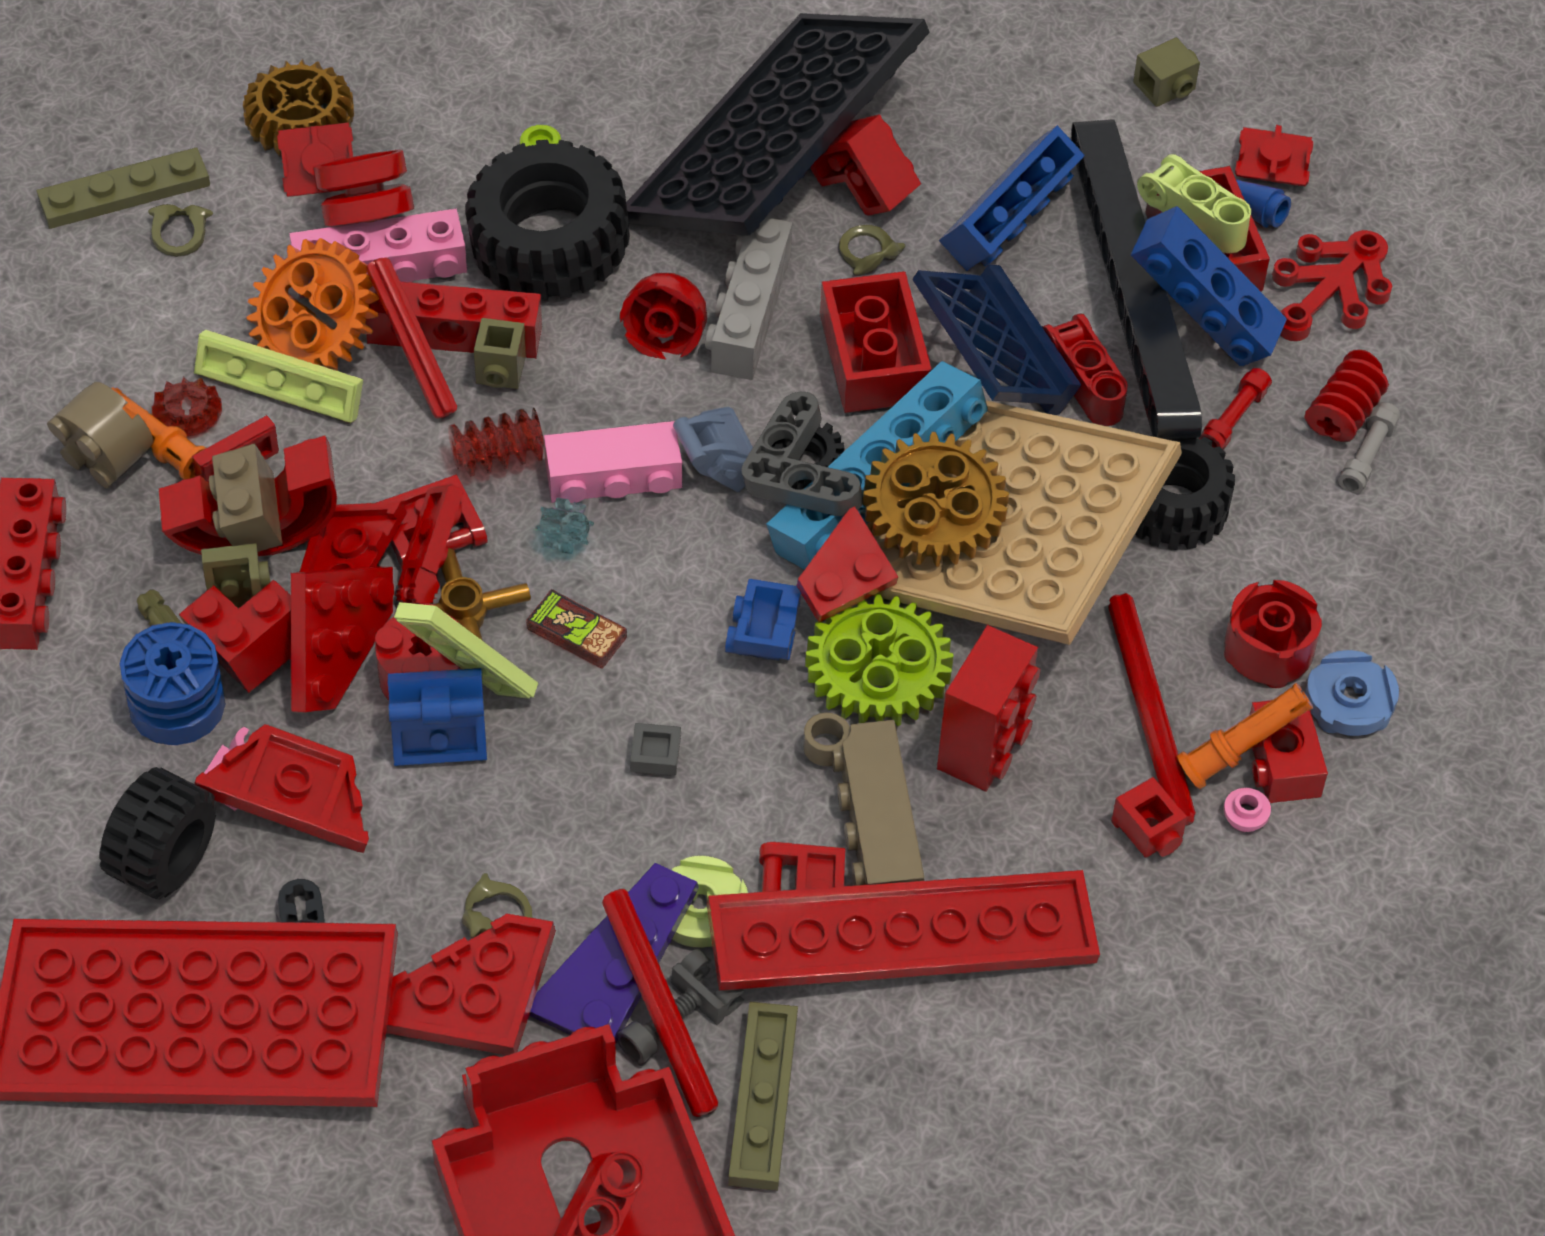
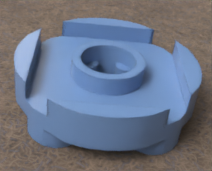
M1337 651L1322 658L1320 665L1315 667L1314 670L1312 669L1309 674L1305 694L1313 706V709L1310 710L1311 714L1317 719L1319 727L1328 733L1338 732L1350 736L1367 735L1385 729L1395 711L1399 697V687L1393 672L1386 665L1382 669L1378 664L1371 662V655L1360 651ZM1345 687H1353L1355 693H1362L1363 696L1358 697V699L1348 698L1343 695Z

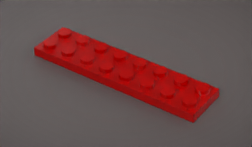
M1083 870L710 895L707 900L719 991L1095 964L1100 957Z

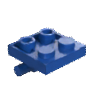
M481 668L388 674L389 721L391 722L394 766L487 760Z

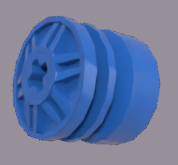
M169 622L153 625L141 631L125 646L119 663L131 722L141 735L155 743L175 746L195 742L215 728L222 719L226 703L216 648L206 633L188 624Z

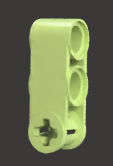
M1173 154L1166 156L1161 162V167L1153 173L1144 174L1138 179V191L1146 203L1162 212L1178 206L1223 253L1238 252L1246 245L1251 215L1249 204L1218 185L1212 178L1205 176L1187 164L1181 157Z

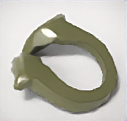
M171 204L153 207L148 210V213L153 216L152 242L159 251L166 255L176 257L189 255L197 251L203 244L206 218L212 216L213 212L196 205H190L184 209ZM187 215L194 225L193 238L185 245L178 247L165 243L161 237L162 226L169 220V217Z
M873 225L852 227L842 235L839 241V252L843 259L854 268V275H863L874 271L884 258L893 260L906 247L904 243H896L887 232ZM870 236L879 241L882 251L861 259L851 254L848 245L855 237Z
M487 873L482 874L481 879L471 889L466 898L465 912L462 916V923L470 931V937L474 938L492 928L490 924L493 922L492 920L484 917L481 912L472 910L474 903L480 902L485 898H492L498 895L512 897L520 904L523 916L532 918V907L524 893L511 884L490 880Z

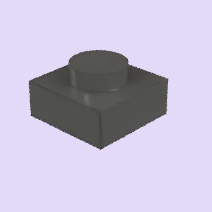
M635 723L630 772L676 775L681 742V727Z

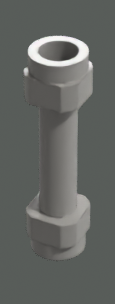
M1381 402L1374 408L1367 425L1369 431L1355 458L1347 460L1338 480L1339 485L1343 489L1357 494L1366 487L1372 472L1370 465L1385 436H1392L1400 418V411L1393 404Z

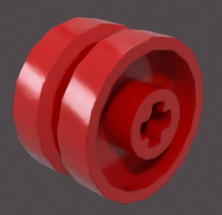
M403 149L353 156L313 166L318 189L322 191H345L343 194L326 198L321 203L325 226L375 222L415 209L410 186L405 184L384 186L383 182L400 178L407 172Z

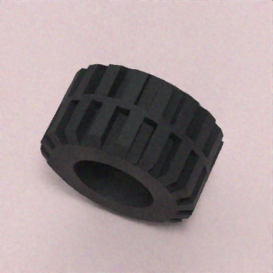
M1203 437L1201 440L1197 438L1172 440L1180 442L1182 454L1163 486H1182L1193 493L1176 494L1161 488L1135 533L1140 539L1148 536L1151 538V545L1159 547L1161 542L1167 543L1170 550H1178L1179 544H1185L1186 549L1196 548L1198 540L1205 545L1212 541L1213 534L1219 535L1223 530L1224 522H1227L1235 486V475L1232 474L1234 467L1231 460L1225 459L1226 452L1221 447L1213 448L1212 440Z
M154 767L148 772H144L124 792L107 821L99 851L101 869L105 871V874L156 900L171 895L192 874L207 849L216 819L217 805L216 801H214V795L162 767Z

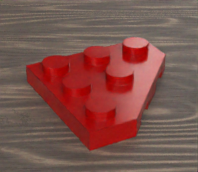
M374 566L291 573L292 712L306 713L336 709L374 645L377 631L385 625L393 613V567Z
M507 913L491 922L492 928L468 941L464 937L431 955V962L407 974L404 970L393 976L386 1033L502 1055L518 1052L556 932L554 922Z

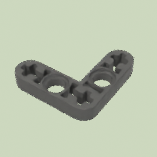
M799 391L786 396L781 401L742 465L741 471L746 490L755 497L834 516H844L854 506L859 510L863 504L860 481L856 475L838 469L799 461L820 426L822 417L818 400L813 394ZM781 439L793 441L786 448L774 449L771 447L774 442ZM808 479L813 481L811 486L806 489L795 490L791 488L799 480Z

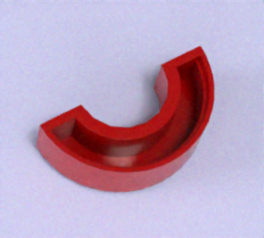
M325 435L315 439H308L283 449L285 467L274 479L282 545L259 551L258 557L282 553L303 544L318 534L333 516L337 504V492L332 451ZM197 476L159 488L162 532L170 540L182 548L202 555L201 549L232 546L226 537L221 538L216 531L213 512L218 511V504L212 495L209 482L204 478Z

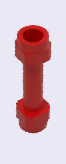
M1252 368L1240 380L1238 394L1218 420L1211 419L1206 424L1198 439L1201 440L1203 437L1212 440L1213 448L1221 447L1225 449L1231 441L1232 429L1253 401L1258 403L1267 394V390L1272 384L1269 374L1260 368Z

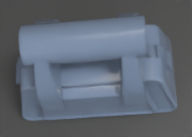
M723 407L703 411L698 416L690 419L681 417L673 423V427L692 465L700 474L710 477L736 492H740L745 487L741 468L753 446L732 408Z

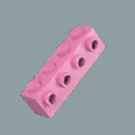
M457 208L382 219L375 222H362L289 233L291 245L300 251L304 239L316 245L318 239L322 238L331 244L336 241L359 255V260L367 265L378 258L387 257L390 259L401 282H412L435 277L447 278L455 274L467 273L465 243Z

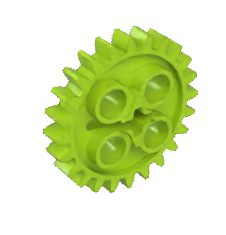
M876 594L874 604H867L866 600L857 603V607H849L840 612V615L836 614L826 619L825 623L816 622L814 636L808 637L805 667L808 668V683H815L814 695L816 697L827 695L826 708L828 710L841 705V717L844 719L853 712L859 714V723H865L869 716L875 717L876 722L884 721L885 717H891L895 724L900 726L902 714L907 713L912 719L918 720L920 706L932 711L934 697L943 699L945 685H949L951 682L954 655L950 653L951 639L942 637V623L931 625L932 613L930 611L917 616V604L914 602L905 609L899 607L900 599L898 596L892 599L890 605L884 604L880 594ZM874 686H884L885 688H877Z

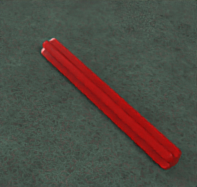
M619 889L610 892L602 900L603 907L690 1110L695 1117L705 1116L715 1111L719 1102L628 891Z

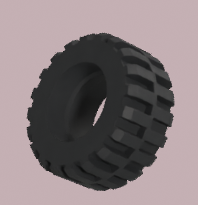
M548 139L536 140V145L525 146V143L513 146V151L508 154L502 152L492 159V165H485L476 175L477 181H473L467 192L468 201L465 204V215L473 256L477 260L478 268L484 276L491 278L492 283L503 290L509 287L514 292L541 294V301H548V298L551 296H560V300L571 298L572 293L579 290L585 293L595 287V281L600 280L603 282L613 273L612 266L617 267L623 260L625 248L629 245L630 239L625 190L623 189V183L618 172L612 169V164L601 155L595 157V151L583 145H580L579 148L573 147L572 142L559 140L558 144H551ZM548 209L567 210L579 215L571 223L547 231L529 230L517 225L525 217Z

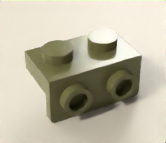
M256 543L201 549L206 589L208 590L214 585L238 609L270 583L268 561L259 562Z

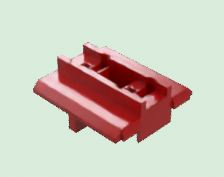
M349 123L278 130V148L281 150L284 178L282 179L284 192L287 193V197L333 192L322 191L317 188L313 166L353 157L351 143L353 142V136Z
M1276 125L1275 132L1243 127V130L1240 132L1239 159L1236 161L1235 174L1237 177L1306 187L1309 182L1310 171H1308L1314 141H1312V137L1281 133V125Z

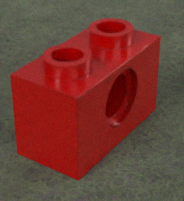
M1272 700L1252 702L1250 715ZM1308 710L1252 747L1255 760L1252 763L1254 783L1256 787H1263L1264 794L1270 803L1320 798L1322 796L1328 772L1311 711Z

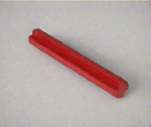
M387 257L378 258L366 266V271L433 416L436 419L447 417L457 410V404L390 259Z

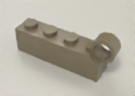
M819 713L811 717L804 728L803 749L805 755L817 765L832 766L833 772H842L843 783H838L837 792L840 811H849L850 822L844 825L846 847L848 851L856 850L858 861L852 863L853 886L924 881V872L895 721L851 724L849 727V724L843 717L834 713ZM820 734H832L838 737L840 741L833 745H822L816 742L814 738Z

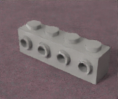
M766 217L760 223L759 228L750 236L738 235L735 254L739 256L737 262H729L725 285L729 287L727 293H719L716 304L715 317L719 319L717 325H709L706 335L705 349L711 350V372L753 380L791 257L793 222Z

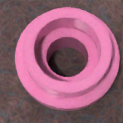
M1239 788L1232 791L1227 796L1224 804V815L1232 827L1242 832H1252L1262 828L1268 822L1271 813V805L1267 797L1260 791L1252 788ZM1241 805H1250L1255 809L1246 810Z

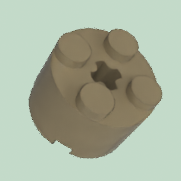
M94 382L84 388L47 422V426L53 435L65 446L60 450L65 461L76 470L85 465L90 469L91 475L101 486L109 488L147 452L154 441L149 428L139 414L131 419L125 410L122 409L128 402L121 395L103 383Z

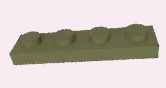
M195 147L37 189L36 191L48 227L52 229L210 186V179L199 150Z
M751 1001L749 1003L728 1186L778 1191L798 1006Z

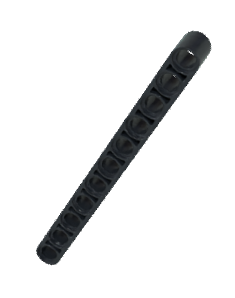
M1114 119L1073 122L1071 141L1085 155L1076 165L1152 436L1167 440L1199 438L1202 432L1201 408L1167 293L1131 256L1146 222Z

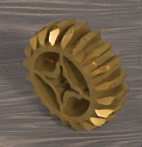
M303 59L298 65H290L285 61L282 68L270 65L268 74L257 73L256 81L248 84L247 95H244L243 101L245 125L248 131H250L254 142H260L265 151L274 148L278 156H281L277 140L278 130L349 123V127H351L355 114L353 94L350 92V87L347 86L344 76L337 75L333 67L323 69L319 61L308 66ZM324 103L328 105L325 109L320 107ZM273 107L277 109L274 113L270 112Z

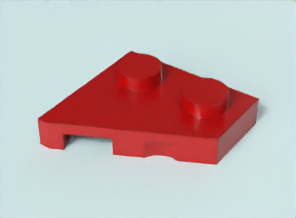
M854 506L847 511L798 578L796 586L818 623L897 584L898 575Z

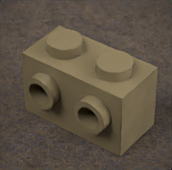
M251 444L212 456L214 475L209 476V485L212 495L218 504V511L213 512V521L218 535L221 538L226 537L232 546L256 543L258 552L282 545L274 473L257 446Z

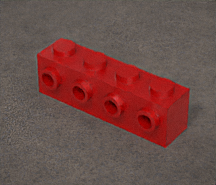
M1 477L0 649L38 650L40 633H47L49 629V608L45 606L46 596H53L55 590L54 569H51L52 559H59L61 552L60 534L56 533L58 523L64 524L66 520L65 497H59L55 479Z

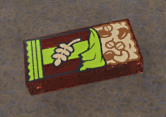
M552 589L526 620L529 631L601 669L604 668L627 638V628Z

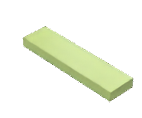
M204 330L199 334L194 374L345 422L352 423L357 419L363 379L209 330Z
M399 602L394 616L397 622L461 669L481 668L482 684L495 694L534 698L538 686L537 681L440 608L433 605Z

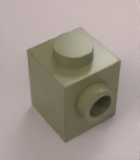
M1175 37L1137 55L1133 83L1158 107L1175 98H1184L1196 89L1200 61L1192 50L1187 49Z
M482 318L474 347L476 384L488 385L494 388L518 389L526 358L524 323Z

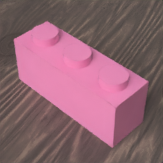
M675 421L544 435L545 464L551 503L562 501L576 503L583 499L607 496L621 498L627 494L643 492L665 493L671 489L682 488V459L677 433L673 427Z

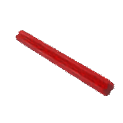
M1128 593L1122 595L1115 594L1110 598L1108 608L1158 783L1187 816L1186 826L1194 822L1196 812L1183 768L1177 758V747L1133 597Z

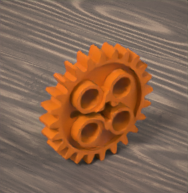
M319 238L315 245L304 239L301 251L292 245H288V258L284 259L277 254L273 256L276 264L274 270L266 267L261 269L267 278L265 283H253V286L260 291L259 297L248 299L249 304L257 307V312L246 317L249 322L257 325L249 333V336L259 341L257 344L259 347L338 371L337 359L341 357L351 362L352 357L349 349L352 346L358 349L364 348L363 343L359 339L360 334H372L373 330L365 325L366 319L378 317V313L371 310L369 304L379 300V297L368 290L373 284L369 275L366 274L367 264L359 260L357 253L336 241L331 244ZM292 287L297 293L309 299V302L314 307L332 318L337 323V327L333 329L327 322L316 317V314L310 308L297 301L288 293L289 288ZM342 297L340 305L337 306L339 299ZM317 332L314 340L311 342L313 335Z

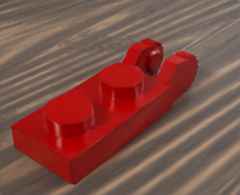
M452 484L428 488L401 568L402 572L395 595L397 596L396 601L422 604L433 603V600L436 599L435 594L438 593L440 584L435 574H437L438 569L442 567L447 558L448 546L446 544L452 527L456 525L462 513L460 502L464 493L463 489Z

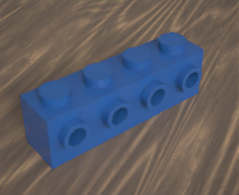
M1058 125L1034 141L939 239V242L966 271L979 262L987 266L1003 251L1000 244L1005 239L1008 242L1011 241L1027 226L1023 220L1029 214L1032 217L1035 216L1050 202L1047 195L1052 190L1054 192L1059 191L1073 178L1074 175L1070 171L1085 155Z

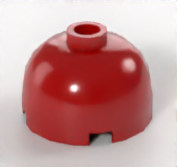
M655 273L642 278L627 294L620 312V323L623 320V326L627 331L625 334L626 339L640 353L649 357L666 360L662 353L666 352L676 355L681 354V358L688 355L700 342L707 323L706 302L697 286L686 277L675 273ZM672 335H673V338H674V339H671V340L666 341V342H664V343H662V342L660 341V339H659V338H668V337H670V336H672Z

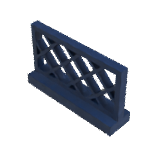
M987 265L981 275L917 271L912 279L975 376L981 380L983 388L992 401L1039 403L1045 413L1059 415L1081 387V383L1000 265ZM997 379L1001 380L1008 386H1001Z

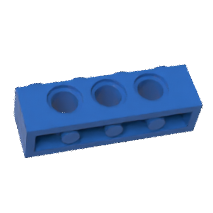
M1178 206L1147 219L1131 256L1239 366H1245L1271 356L1287 318Z

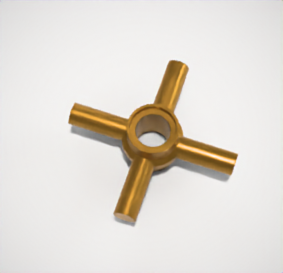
M448 548L447 558L441 567L446 584L442 588L439 602L433 605L452 616L463 627L482 640L479 629L484 622L487 610L530 601L531 596L527 583L482 593L480 585L475 580L462 576L455 550Z

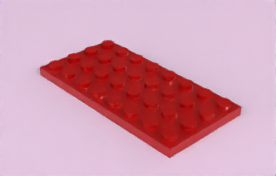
M13 919L0 987V1101L378 1107L398 940L396 924Z

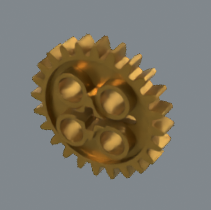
M936 432L931 433L929 442H923L917 433L913 434L911 446L898 439L896 441L895 453L884 448L882 450L881 462L873 461L871 473L865 477L864 490L866 491L863 493V506H866L865 520L867 522H874L872 534L874 536L886 534L884 542L886 549L899 544V557L902 559L911 551L915 552L916 562L919 565L924 561L926 555L932 556L936 567L940 566L942 556L947 555L952 563L957 565L960 552L962 551L971 559L975 558L977 545L988 549L991 536L998 537L1001 531V522L1006 521L1008 510L1006 506L1008 504L1009 492L1004 491L1006 477L996 476L998 462L984 464L987 451L982 449L974 454L971 453L972 441L969 439L960 447L955 445L954 434H950L945 443L939 442ZM951 473L957 477H947L943 474ZM910 483L913 484L914 487H905L901 484ZM965 510L971 514L963 515L956 511ZM914 520H923L928 522V524H917Z

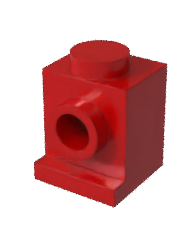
M1152 777L1115 799L1111 822L1116 828L1120 827L1145 858L1155 852L1164 857L1173 853L1181 845L1187 816L1157 780Z

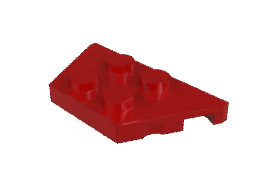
M264 724L249 736L245 744L236 746L225 754L220 764L207 774L202 772L195 779L194 784L212 793L215 801L357 852L364 853L369 836L368 831H364L361 810L363 805L360 790L355 785L357 774L354 758L347 753Z

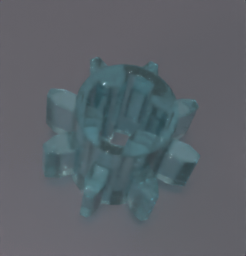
M557 497L555 507H541L542 516L540 524L535 526V530L541 531L546 537L543 546L553 550L559 548V551L562 553L573 554L574 545L580 543L587 545L589 543L587 540L589 529L594 525V522L589 521L583 514L586 505L577 502L571 504L569 499Z

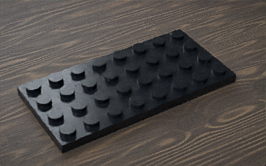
M800 13L626 202L629 224L750 236L759 228L760 223L783 201V197L806 175V171L829 149L830 144L851 124L853 118L874 98V95L885 82L894 76L896 70L908 56L917 50L918 45L930 33L925 19Z

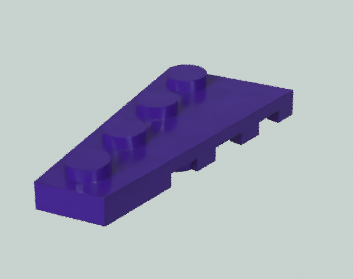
M654 863L630 889L628 894L659 963L692 903L699 886L697 881ZM608 916L600 922L536 993L529 1016L570 1035L583 1027L597 1028L609 1024L616 1045L618 1041L617 1034L625 1028L642 995Z

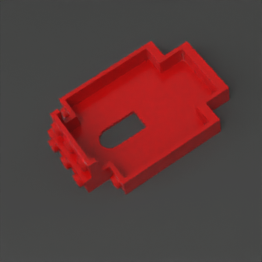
M609 1024L597 1028L583 1027L574 1031L568 1037L552 1042H534L526 1046L522 1051L503 1057L488 1056L479 1060L475 1065L465 1068L466 1074L462 1075L463 1093L474 1127L470 1129L455 1128L445 1132L440 1138L431 1140L434 1164L459 1236H553L561 1221V1217L541 1162L545 1151L553 1144L561 1141H572L582 1145L588 1151L591 1160L599 1154L618 1151L631 1152L641 1160L645 1173L643 1185L640 1187L617 1236H735L670 1067L657 1071L645 1069L635 1073L630 1079L622 1081L616 1066L615 1038ZM613 1161L608 1167L607 1179L614 1188H618L622 1183L623 1170L618 1163ZM601 1221L585 1225V1227L591 1234H594L599 1229Z

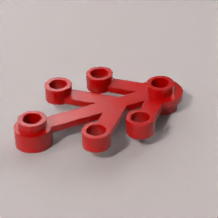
M1368 230L1353 233L1347 241L1322 242L1318 236L1313 234L1301 236L1296 249V255L1300 260L1312 263L1319 260V258L1344 259L1339 264L1299 266L1294 260L1289 258H1281L1275 262L1272 279L1279 286L1289 287L1295 283L1320 282L1299 304L1293 303L1281 310V313L1287 320L1280 336L1289 341H1301L1307 338L1312 326V316L1337 291H1339L1343 308L1341 315L1342 323L1350 329L1362 328L1366 324L1369 310L1366 304L1359 301L1353 274L1359 268H1363L1367 281L1365 297L1369 302L1376 305L1388 302L1392 291V283L1389 279L1383 277L1380 266L1388 252L1386 240L1380 234ZM1305 247H1311L1314 250H1308ZM1281 271H1287L1291 274H1284ZM1374 289H1381L1384 292H1378ZM1349 313H1356L1359 316H1352Z

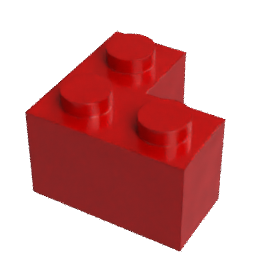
M880 114L853 120L830 144L829 149L810 167L821 186L845 182L867 216L891 211L922 184L914 172L912 162L904 155L893 137L892 129L882 119Z
M272 580L239 609L213 585L179 613L185 624L206 633L215 645L218 664L248 693L291 658V595L275 580Z

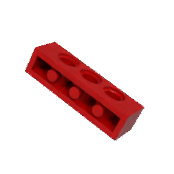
M400 281L431 349L474 353L481 319L488 318L524 323L526 358L537 359L542 330L541 294ZM374 286L368 289L373 293L377 294ZM380 299L369 304V308L377 312L378 317L366 319L365 325L373 330L372 334H366L367 344L401 347Z

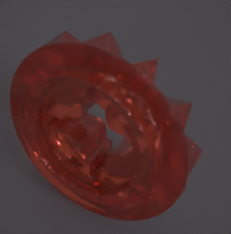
M183 376L181 382L177 384L166 381L164 390L162 392H155L154 404L151 408L153 416L167 427H179L185 431L187 436H195L209 430L217 423L222 413V401L215 386H207L202 378L195 382H189ZM184 397L191 399L192 404L191 409H189V415H185V410H182V400H184Z

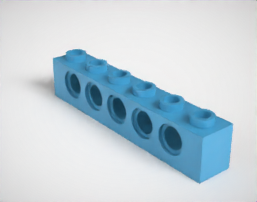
M941 361L828 467L856 475L860 481L863 494L866 491L864 490L865 477L871 473L872 462H881L882 450L884 448L895 453L896 441L898 439L911 446L913 434L917 433L923 442H929L931 433L936 432L939 442L945 443L950 434H954L956 441L973 424L977 423L988 411L981 380ZM812 481L809 485H807L804 489H806V488H808L809 486H811V484L813 483V481ZM902 483L901 485L908 487L910 483ZM787 504L766 525L775 553L805 570L844 516H834ZM862 504L858 512L867 525L869 522L865 520L866 506Z

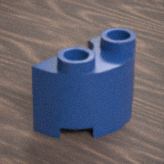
M749 579L745 596H736L733 622L738 624L737 627L729 626L725 652L778 661L780 659L790 660L796 630H794L796 616L801 601V593L797 586Z

